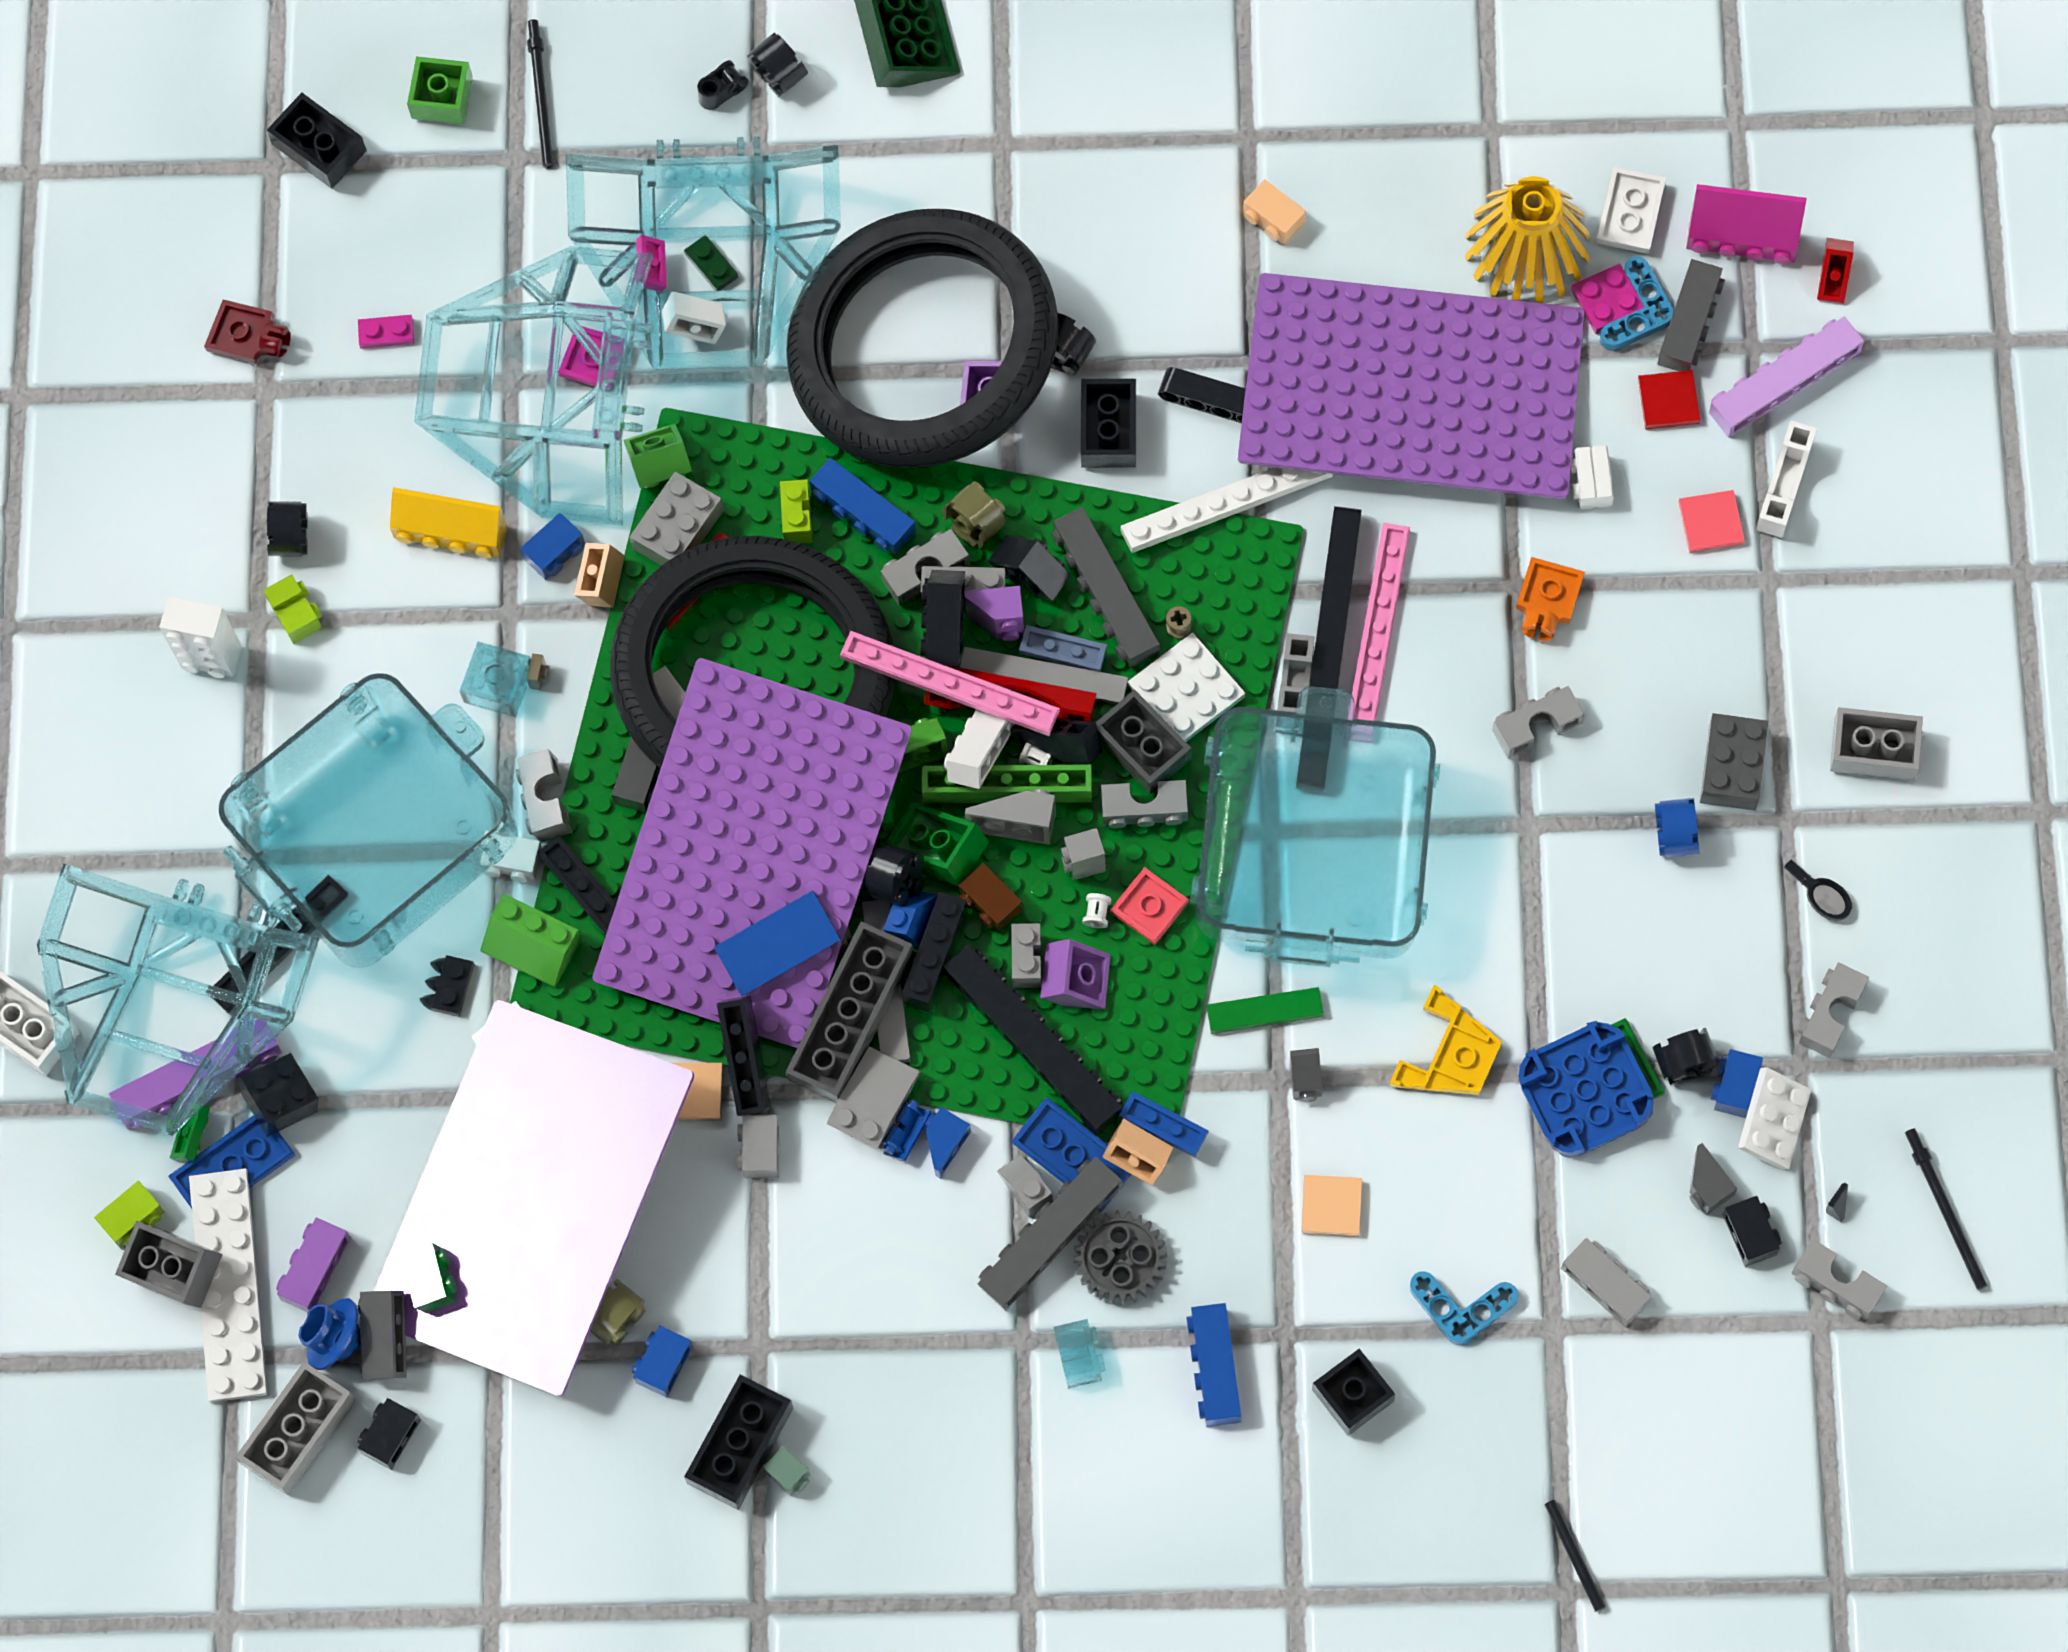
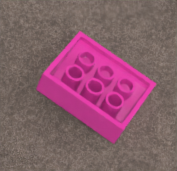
M1697 184L1689 220L1686 249L1693 250L1696 253H1719L1725 257L1738 255L1746 256L1751 260L1770 259L1781 264L1794 263L1807 198Z

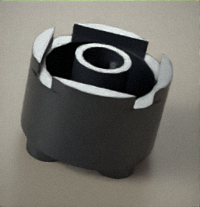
M775 32L747 55L748 60L753 65V70L761 79L766 78L770 83L768 86L777 97L786 93L808 74L802 61L797 64L798 60L793 49Z
M1058 313V340L1051 368L1054 369L1056 366H1059L1067 373L1076 375L1092 351L1096 339L1084 326L1081 330L1074 326L1076 320Z
M268 501V556L307 555V503H302L301 501Z
M887 843L879 844L872 851L871 857H874L871 866L867 865L863 878L864 890L867 894L871 895L870 897L894 905L905 906L909 898L914 895L918 896L922 892L924 881L921 879L924 863L923 854Z
M1703 1028L1700 1033L1698 1029L1668 1038L1669 1045L1661 1047L1660 1043L1652 1047L1665 1081H1669L1670 1086L1684 1082L1686 1080L1685 1077L1695 1072L1696 1076L1699 1077L1712 1072V1068L1716 1067V1063L1719 1061L1707 1028Z

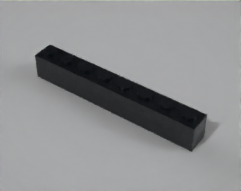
M967 945L943 966L944 975L1080 1120L1098 1136L1119 1117L1122 1111L1121 1099L1114 1091L1110 1090L1107 1092L1101 1085L1103 1081L1094 1070L1088 1071L1082 1065L1084 1061L1075 1050L1069 1051L1063 1045L1065 1041L1055 1029L1050 1031L1043 1024L1045 1022L1043 1016L1036 1009L1031 1011L1024 1004L1026 1002L1024 996L1017 989L1012 991L1005 984L1007 982L1005 976L998 969L993 971L986 964L988 962L986 956L979 949L974 951Z

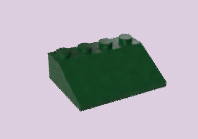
M854 0L877 87H905L959 75L960 68L941 0Z

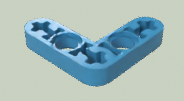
M1635 256L1628 259L1625 263L1624 271L1644 308L1608 323L1602 328L1600 343L1607 350H1618L1669 327L1674 312L1673 307L1648 262L1642 257ZM1632 266H1635L1637 269L1642 268L1640 275L1643 281L1640 283L1638 274L1636 272L1631 273ZM1646 287H1651L1656 291V296L1645 298L1641 291ZM1658 302V309L1660 310V312L1662 314L1667 313L1666 318L1664 320L1661 317L1656 318L1657 308L1655 305ZM1638 320L1644 324L1645 328L1642 331L1635 332L1631 330L1629 324L1632 321ZM1611 332L1612 335L1619 334L1617 341H1613L1612 338L1607 339L1608 333Z
M1425 1271L1414 1274L1410 1281V1291L1445 1337L1455 1345H1463L1511 1310L1516 1305L1518 1299L1516 1287L1511 1283L1501 1282L1461 1311L1430 1273ZM1417 1280L1422 1282L1429 1281L1428 1290L1433 1295L1435 1291H1438L1439 1294L1433 1296L1426 1303L1425 1300L1428 1299L1429 1295L1424 1289L1419 1291L1416 1289L1418 1287ZM1502 1290L1504 1293L1511 1292L1510 1302L1506 1300L1499 1302L1496 1307L1499 1311L1496 1312L1492 1303L1498 1300L1500 1296L1499 1291ZM1437 1301L1446 1302L1449 1306V1312L1442 1316L1437 1315L1433 1311L1434 1303ZM1479 1306H1484L1490 1311V1317L1485 1321L1477 1320L1473 1312ZM1468 1315L1470 1322L1477 1328L1473 1329L1470 1324L1464 1330V1337L1459 1334L1454 1336L1452 1334L1454 1332V1325L1462 1327L1467 1323L1465 1316Z

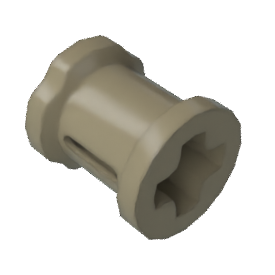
M1181 606L1171 608L1166 615L1168 635L1175 639L1186 638L1191 631V614L1186 608ZM1180 620V623L1183 625L1178 626L1175 621Z

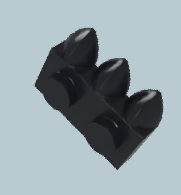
M446 955L445 958H438L430 962L432 968L441 975L425 980L426 985L435 994L425 995L420 998V1001L424 1007L431 1011L460 1017L475 964L470 960Z

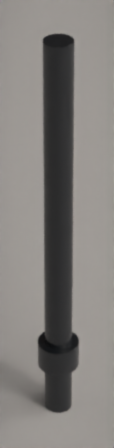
M531 19L528 21L529 39L527 40V46L532 58L542 164L544 168L553 167L542 61L544 45L543 39L540 38L538 20Z
M1915 1128L1906 1131L1905 1135L1914 1152L1912 1157L1917 1166L1920 1165L1976 1289L1981 1290L1988 1285L1931 1164V1154L1928 1148H1924Z

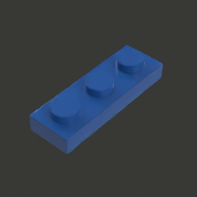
M1133 1091L1119 1114V1119L1131 1122L1194 1158L1209 1133V1130Z

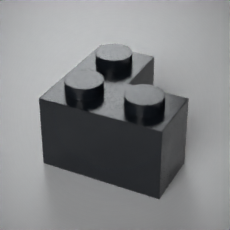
M1006 535L988 559V562L994 568H1005L1006 579L1020 581L1038 599L1053 601L1071 576L1063 568L1065 564L1059 558L1052 556L1047 551V545L1036 538L1031 540L1023 536L1014 537Z

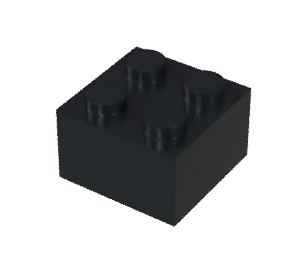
M291 1053L240 1077L239 1091L267 1137L318 1112L319 1098Z
M1360 1348L1313 1382L1312 1391L1347 1436L1395 1400L1393 1390Z

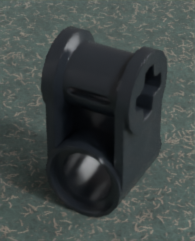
M731 60L723 62L717 69L701 78L698 82L699 103L704 109L714 110L747 87L749 80L746 76H741L734 68L735 64ZM708 91H713V92H715V93L712 94V95H707V94H705V93L708 92Z

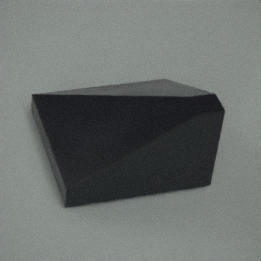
M1845 1182L1841 1184L1825 1209L1827 1214L1841 1223L1845 1218L1848 1184Z

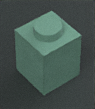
M784 1446L763 1467L765 1474L790 1496L795 1491L800 1493L810 1482L808 1479L810 1476L809 1469Z

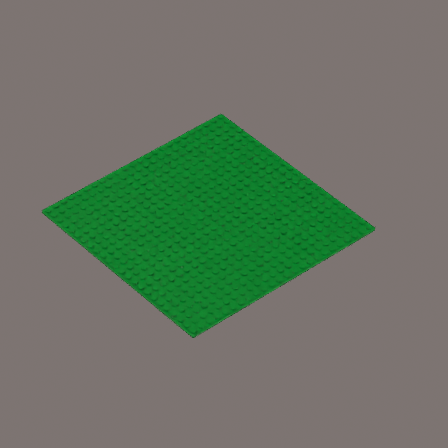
M663 408L660 412L656 429L676 424L692 472H688L684 477L717 495L722 500L724 511L701 544L710 542L719 531L728 538L765 536L784 539L780 481L808 480L813 543L803 545L831 557L856 576L881 609L892 637L893 646L925 658V656L920 655L921 639H923V633L926 632V629H921L922 612H924V605L927 604H922L920 594L899 607L883 583L880 570L893 559L899 560L906 556L911 548L928 543L936 533L941 531L945 533L950 530V527L954 524L950 518L945 520L942 509L965 486L970 485L974 481L984 488L985 493L992 500L996 498L1004 505L1005 511L1003 516L1005 518V526L981 548H978V544L974 547L969 546L956 535L969 554L970 565L967 567L994 568L988 562V559L1006 535L1014 537L1023 536L1026 539L1034 540L1036 538L1044 542L1048 547L1047 551L1052 556L1059 558L1065 564L1063 568L1071 575L1053 601L1038 599L1020 581L1006 579V587L1020 586L1024 631L1026 625L1107 644L1101 672L1128 677L1129 681L1183 640L1175 639L1168 635L1166 628V615L1168 611L1173 607L1181 606L1190 612L1191 631L1188 635L1192 632L1245 692V698L1186 742L1191 747V760L1167 780H1186L1188 821H1182V824L1167 825L1165 822L1154 823L1150 827L1127 824L1124 828L1119 829L1103 826L1101 785L1129 783L1131 797L1141 804L1152 802L1158 794V788L1152 794H1149L1101 745L1102 752L1090 764L1092 768V802L1055 803L1056 817L1050 845L985 835L989 843L968 876L984 863L1022 901L1023 911L998 933L993 927L989 929L980 921L978 917L980 914L973 907L968 909L950 957L951 960L967 945L974 951L979 949L988 959L986 964L993 971L998 969L1007 979L1005 984L1012 991L1017 989L1026 999L1024 1004L1031 1011L1036 1009L1045 1019L1043 1024L1050 1031L1055 1029L1065 1041L1063 1045L1069 1051L1073 1049L1081 1056L1084 1061L1082 1065L1088 1071L1094 1070L1103 1081L1101 1085L1107 1092L1112 1090L1118 1095L1122 1101V1104H1120L1122 1109L1133 1091L1180 1115L1302 541L1303 527L1297 524L1237 513L1131 553L1120 531L1121 525L1179 504L1178 502L957 461L921 468L882 466L848 454L823 436L672 408ZM829 458H832L915 521L916 533L896 555L889 551L883 552L875 545L874 539L868 535L862 536L853 528V523L847 519L841 520L832 512V508L826 503L820 504L811 496L809 481ZM669 479L660 481L659 485L652 488H641L629 537ZM1081 507L1084 508L1159 643V655L1133 668H1129L1126 661L1121 662L1115 651L1117 644L1113 638L1108 639L1102 627L1104 623L1100 615L1096 616L1089 604V601L1092 600L1088 592L1083 593L1076 580L1079 577L1076 570L1069 569L1064 559L1066 552L1062 546L1057 547L1051 535V532L1054 531V520ZM628 538L624 553L625 558L614 607L610 608L561 800L567 807L572 833L561 836V838L615 903H617L646 813L616 805L612 798V792L631 736L619 715L612 692L610 678L611 648L618 622L629 600L640 585L661 566L633 550L630 538ZM922 569L919 571V573H918V575H917V577L919 578L920 581H921ZM765 584L727 586L700 596L670 631L665 628L657 643L652 661V673L666 666L685 693L695 663L699 658L844 704L849 695L854 679L853 663L840 659V654L846 640L841 630L828 614L812 601L793 591ZM964 598L963 651L964 647L1054 663L1019 654L1023 637H1019L1018 640L1011 642L994 638L967 617ZM1180 620L1175 621L1178 626L1183 625L1180 623ZM895 679L894 694L886 718L909 726H913L916 721L923 718H930V720L937 718L946 737L948 753H951L957 736L962 735L965 730L966 721L969 717L972 718L975 709L969 706L946 709L925 705V690ZM1128 684L1125 697L1132 692V690L1128 687ZM1096 701L1092 722H1097L1116 705ZM1011 734L993 765H1021L1019 764V758L1027 742ZM1054 757L1051 765H1077V764L1064 763V762H1062V761H1060V760H1058L1057 758ZM945 758L923 766H944ZM922 766L898 773L890 796L894 828L911 802L966 820V808L982 804H923ZM882 824L877 838L880 843H886L893 831L884 832ZM1097 828L1105 852L1106 872L1073 881L1071 872H1065L1061 859V848L1065 847L1064 837ZM545 865L534 908L578 929L582 941L555 988L518 970L510 1004L516 1001L531 1012L626 1047L706 1063H722L723 1066L728 1067L719 1022L642 998L593 980V973L605 936ZM1144 867L1187 897L1190 902L1156 945L1149 942L1110 913V909ZM922 871L921 879L924 881L922 892L937 895L939 892H943L956 897L960 896L959 886L941 881ZM863 882L848 925L852 938L860 922H864L862 902L878 900L870 897L871 895L865 892ZM1087 894H1103L1112 899L1111 904L1107 908L1106 920L1108 921V926L1106 928H1092L1082 923L1083 918L1087 914ZM1040 923L1041 955L1034 956L1041 957L1042 979L1046 944L1072 939L1111 954L1105 1009L1060 1006L1041 999V988H1013L1011 924ZM913 947L915 954L902 978V991L904 989L906 980L908 978L909 972L911 970L912 964L917 954L918 947ZM845 953L838 955L831 980ZM945 975L930 1013L903 1004L911 1061L905 1062V1064L921 1071L906 1102L911 1099L923 1106L939 1109L943 1107L949 1111L1024 1125L1047 1097L1091 1131ZM877 1029L869 1046L880 1051ZM758 1036L765 1074L788 1079L785 1072L797 1048ZM1118 1117L1097 1137L1102 1141L1110 1142L1111 1137L1122 1120Z

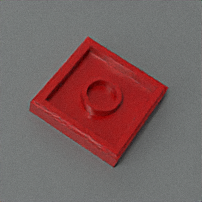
M1693 370L1638 375L1645 429L1700 424Z

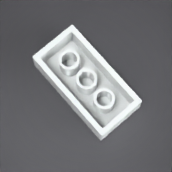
M168 596L159 628L180 667L191 673H197L198 670L208 672L209 675L216 678H224V676L234 677L242 646L223 608Z
M0 971V1045L46 1077L79 1035L80 1030L73 1021Z

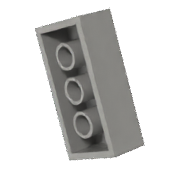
M303 1362L235 1458L241 1465L288 1496L356 1399L351 1392L306 1362Z

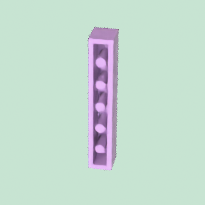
M1845 316L1837 321L1833 319L1826 323L1822 331L1816 335L1813 333L1807 335L1800 342V345L1793 350L1791 348L1784 350L1773 363L1766 362L1756 370V374L1749 378L1747 376L1741 378L1734 384V388L1728 392L1721 391L1711 400L1709 414L1729 438L1859 354L1864 340Z

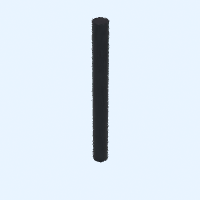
M1556 1501L1547 1502L1544 1505L1594 1611L1598 1612L1606 1608Z

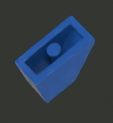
M921 892L918 896L914 895L909 898L905 906L893 904L883 931L911 943L913 947L919 948L938 895Z
M943 1107L939 1109L937 1114L932 1112L925 1123L934 1172L938 1178L942 1177L971 1133L969 1123Z

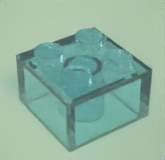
M478 641L459 690L463 702L516 718L528 686L527 674L531 661L530 656Z

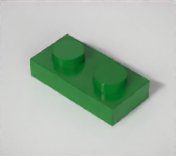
M203 1104L185 1105L170 1159L177 1162H192L195 1160L200 1150L203 1130L208 1124L210 1107Z

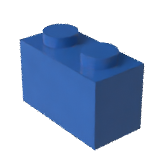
M559 513L520 548L523 559L546 580L551 575H557L567 560L578 556L582 552L585 540L583 534L565 516Z
M1732 1049L1729 1050L1727 1058L1721 1056L1717 1073L1723 1075L1721 1083L1714 1084L1711 1100L1716 1101L1715 1111L1743 1118L1747 1117L1764 1057Z
M659 1325L656 1332L652 1331L645 1344V1347L648 1349L643 1358L639 1357L636 1360L632 1373H634L633 1378L636 1384L667 1398L693 1345L690 1339Z

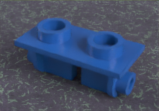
M909 1099L908 1103H904L903 1109L897 1118L899 1125H894L886 1140L883 1141L885 1145L883 1147V1154L906 1162L932 1112L920 1108L919 1103Z

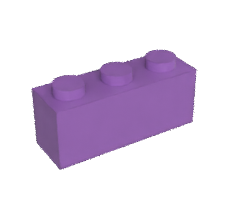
M317 1217L313 1224L309 1223L305 1228L302 1236L304 1241L300 1249H295L289 1262L291 1267L286 1275L283 1274L280 1277L276 1290H278L277 1295L281 1301L305 1312H308L313 1306L318 1304L351 1239L346 1230Z

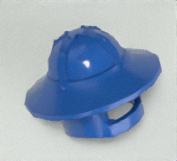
M341 1298L330 1306L327 1304L315 1305L308 1311L307 1318L300 1327L298 1336L300 1342L307 1347L308 1364L316 1370H324L333 1365L337 1360H346L356 1350H359L361 1345L360 1328L357 1324L358 1310L357 1304L352 1299Z

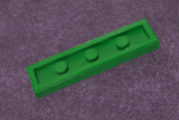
M1319 987L1206 1004L1211 1034L1318 1018L1324 1015Z

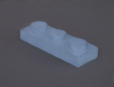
M1026 625L1019 654L1066 666L1101 672L1107 644Z

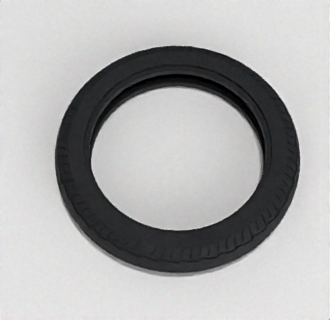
M938 208L906 211L882 218L844 239L825 256L805 283L794 306L787 334V367L794 394L806 417L826 439L838 448L861 460L888 467L921 468L945 464L964 458L988 446L1005 434L1027 412L1039 395L1049 375L1056 353L1058 340L1056 300L1048 276L1033 252L1012 232L990 219L970 212ZM928 256H950L969 260L996 275L1006 285L1011 296L1014 320L1012 337L999 369L991 380L972 398L962 405L934 417L899 421L877 417L864 412L842 396L836 386L831 364L833 338L846 307L870 280L897 264Z
M738 536L710 541L680 553L656 569L640 585L625 607L614 634L610 656V678L615 704L628 733L637 746L661 769L677 720L671 715L658 694L652 673V661L657 643L663 631L685 606L704 594L727 586L739 584L771 585L793 591L815 603L835 622L845 640H847L850 631L893 646L892 637L881 609L856 576L831 557L811 547L790 540L765 536ZM853 663V684L844 704L886 717L894 694L895 679Z

